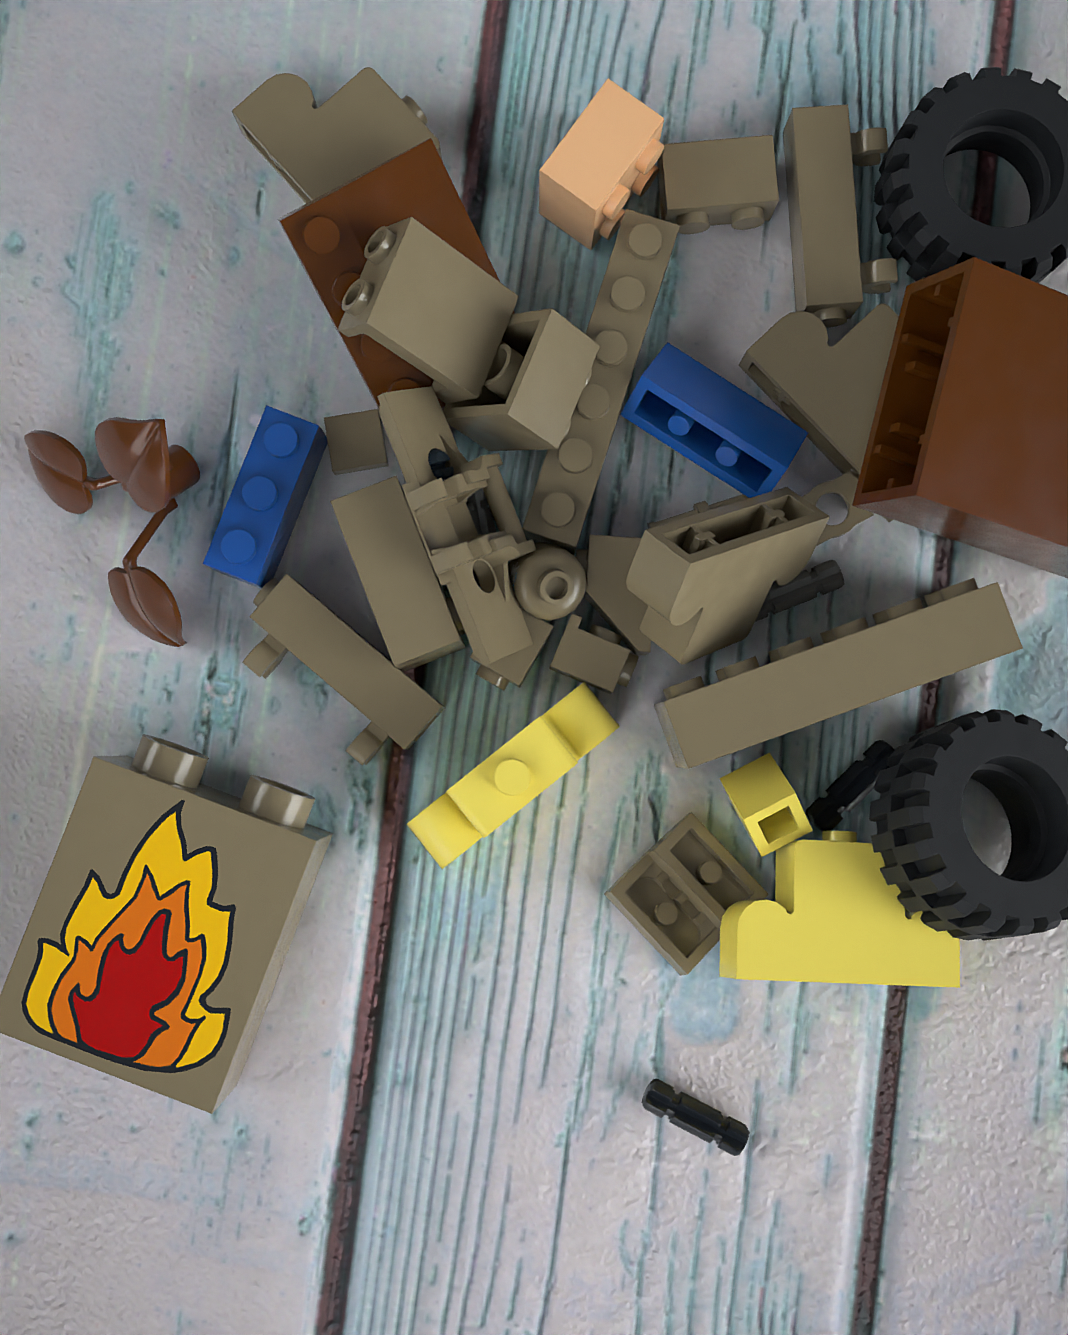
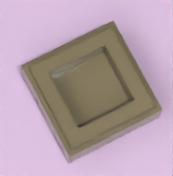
M378 409L324 417L331 467L334 475L389 466L382 421Z

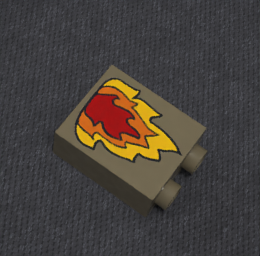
M143 734L134 758L130 756H94L1 991L0 1033L213 1114L238 1084L333 833L306 823L315 801L313 796L285 784L264 777L250 775L242 798H238L200 783L209 759L207 756L182 745Z

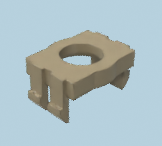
M850 471L832 481L818 484L809 493L802 496V498L816 506L818 499L822 495L833 493L842 497L847 505V516L844 521L838 525L826 524L816 546L831 538H837L846 534L855 525L874 515L872 512L852 506L858 479L856 476L853 477Z

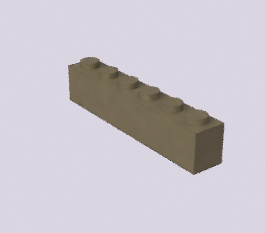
M630 209L625 211L585 333L599 344L600 348L592 365L591 378L583 388L571 416V426L567 435L561 441L558 449L547 450L522 527L527 541L533 539L534 543L547 542L556 544L572 555L575 554L680 225Z

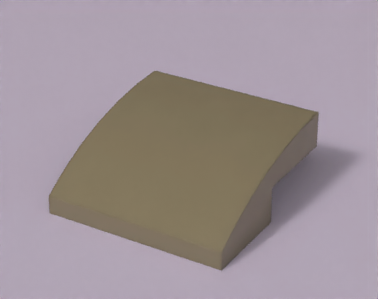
M691 812L633 864L604 895L682 976L688 975L720 941L722 916L728 907L738 901L765 899L768 893Z

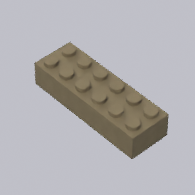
M972 578L925 595L928 607H923L919 597L872 614L875 626L869 627L866 618L863 617L820 633L824 643L822 645L814 647L811 637H807L769 651L768 655L771 660L769 664L759 666L757 658L754 656L716 670L719 682L705 686L702 677L698 676L663 689L666 701L654 704L676 767L689 769L1023 649L998 582L978 588L975 579Z

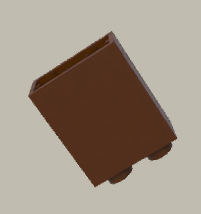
M976 257L907 285L852 506L1068 578V295Z

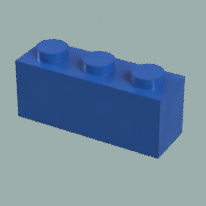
M668 342L644 371L620 413L625 419L748 498L773 490L809 433Z
M266 405L203 561L204 565L221 574L260 589L274 578L328 444L327 436L319 425Z

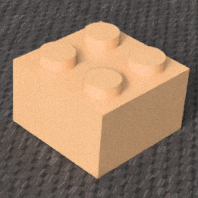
M608 78L539 170V214L589 250L594 248L602 236L610 240L621 226L625 214L623 209L625 204L634 193L640 197L644 195L659 172V167L655 163L664 149V144L660 142L664 118Z

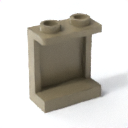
M413 217L387 227L382 226L378 228L370 237L365 247L364 257L367 258V262L361 276L349 287L343 298L342 310L345 313L338 331L347 337L359 334L368 335L434 379L432 383L437 398L446 404L478 398L519 296Z

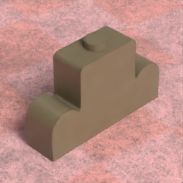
M370 67L362 69L319 108L317 107L313 92L305 80L298 75L282 73L267 79L232 110L243 136L305 204L429 138L432 139L442 159L440 142L425 126L428 121L421 108L407 95L401 99L381 76Z
M879 304L840 341L831 347L827 344L829 340L827 328L821 319L809 312H791L775 323L745 352L738 366L794 424L809 432L806 437L842 474L850 471L853 477L856 476L859 479L899 316L887 304ZM884 517L888 522H891V521L893 520V519Z
M784 487L646 529L626 580L627 589L648 605L639 628L640 632L682 665L744 640L755 623L772 583L786 585L800 574L811 558L830 516L788 487Z

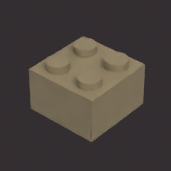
M553 308L512 314L479 397L446 404L443 409L445 418L450 426L488 451L558 449L561 441L570 429L571 416L581 392L591 378L592 365L600 345Z

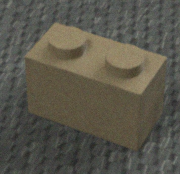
M773 135L664 144V149L657 162V167H659L657 179L661 220L680 225L678 233L687 235L697 234L708 230L710 226L731 224L732 228L737 230H748L763 225L765 221H770L779 202Z

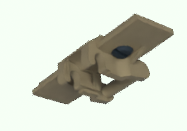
M432 386L391 391L377 396L380 403L378 412L406 483L402 485L406 500L441 586L447 585L475 657L481 659L483 666L533 645L520 605L509 580L508 562L537 549L533 539L527 541L498 468L503 465L499 453L483 455L468 462L458 450ZM481 488L499 532L482 535L477 533L466 502L468 497ZM473 570L479 579L481 589L474 579Z

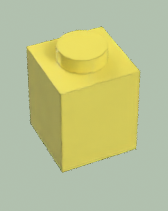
M770 752L719 778L738 817L761 857L813 831L794 789Z

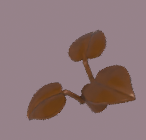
M120 417L108 418L96 427L95 443L100 460L110 475L93 478L87 476V466L81 452L65 438L43 430H34L26 434L24 440L28 447L30 461L38 481L48 496L65 511L73 514L85 513L93 505L90 490H99L121 483L122 489L129 493L139 507L151 513L156 512L123 558L124 568L115 567L108 572V584L117 608L135 629L148 638L165 645L180 647L187 642L182 637L181 615L171 590L154 572L145 567L137 566V558L167 514L178 507L175 497L199 481L200 471L193 456L182 446L171 445L168 447L164 419L134 420Z

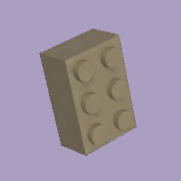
M397 476L330 501L393 665L406 672L465 649L466 647L461 635L466 633L452 597L446 598Z

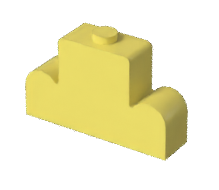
M583 682L450 787L446 793L406 825L440 868L443 869L479 839L487 837L573 768L580 758L600 744L620 726L586 683Z
M822 831V840H795L776 850L775 902L767 899L744 900L728 907L722 916L720 926L719 977L743 980L960 988V939L953 938L947 930L937 932L923 924L920 919L922 911L910 913L900 903L897 896L901 891L896 884L887 885L880 871V868L885 866L881 852L874 853L872 843L857 842V832Z

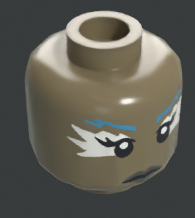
M547 542L534 543L536 551L512 560L508 564L509 580L520 607L535 618L549 621L563 618L574 611L584 597L586 588L584 568L577 557L558 545Z

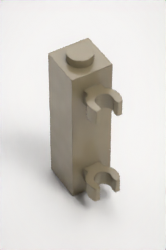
M848 104L792 108L783 130L796 312L804 311L814 314L821 319L826 328L843 325L847 322V319H851L863 303L862 292L867 294L887 293L891 290L890 284L898 282L896 259L886 258L860 263L853 165L874 166L881 163L880 153H887L888 151L886 128L876 127L850 133Z
M287 573L280 581L276 578L271 579L254 598L253 603L257 608L249 617L269 634L252 649L242 663L259 677L263 676L266 679L279 665L285 654L290 651L371 720L368 726L345 750L361 765H367L389 737L404 750H410L445 709L441 703L402 670L395 667L393 662Z

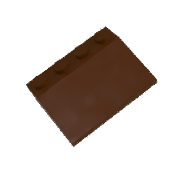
M431 138L278 218L284 233L378 409L380 403L377 396L382 393L430 387L434 379L368 335L359 334L347 337L338 331L345 313L342 310L343 298L349 287L361 276L367 262V258L364 257V250L373 233L382 226L387 227L413 217L500 282ZM438 399L441 408L444 407L446 403Z

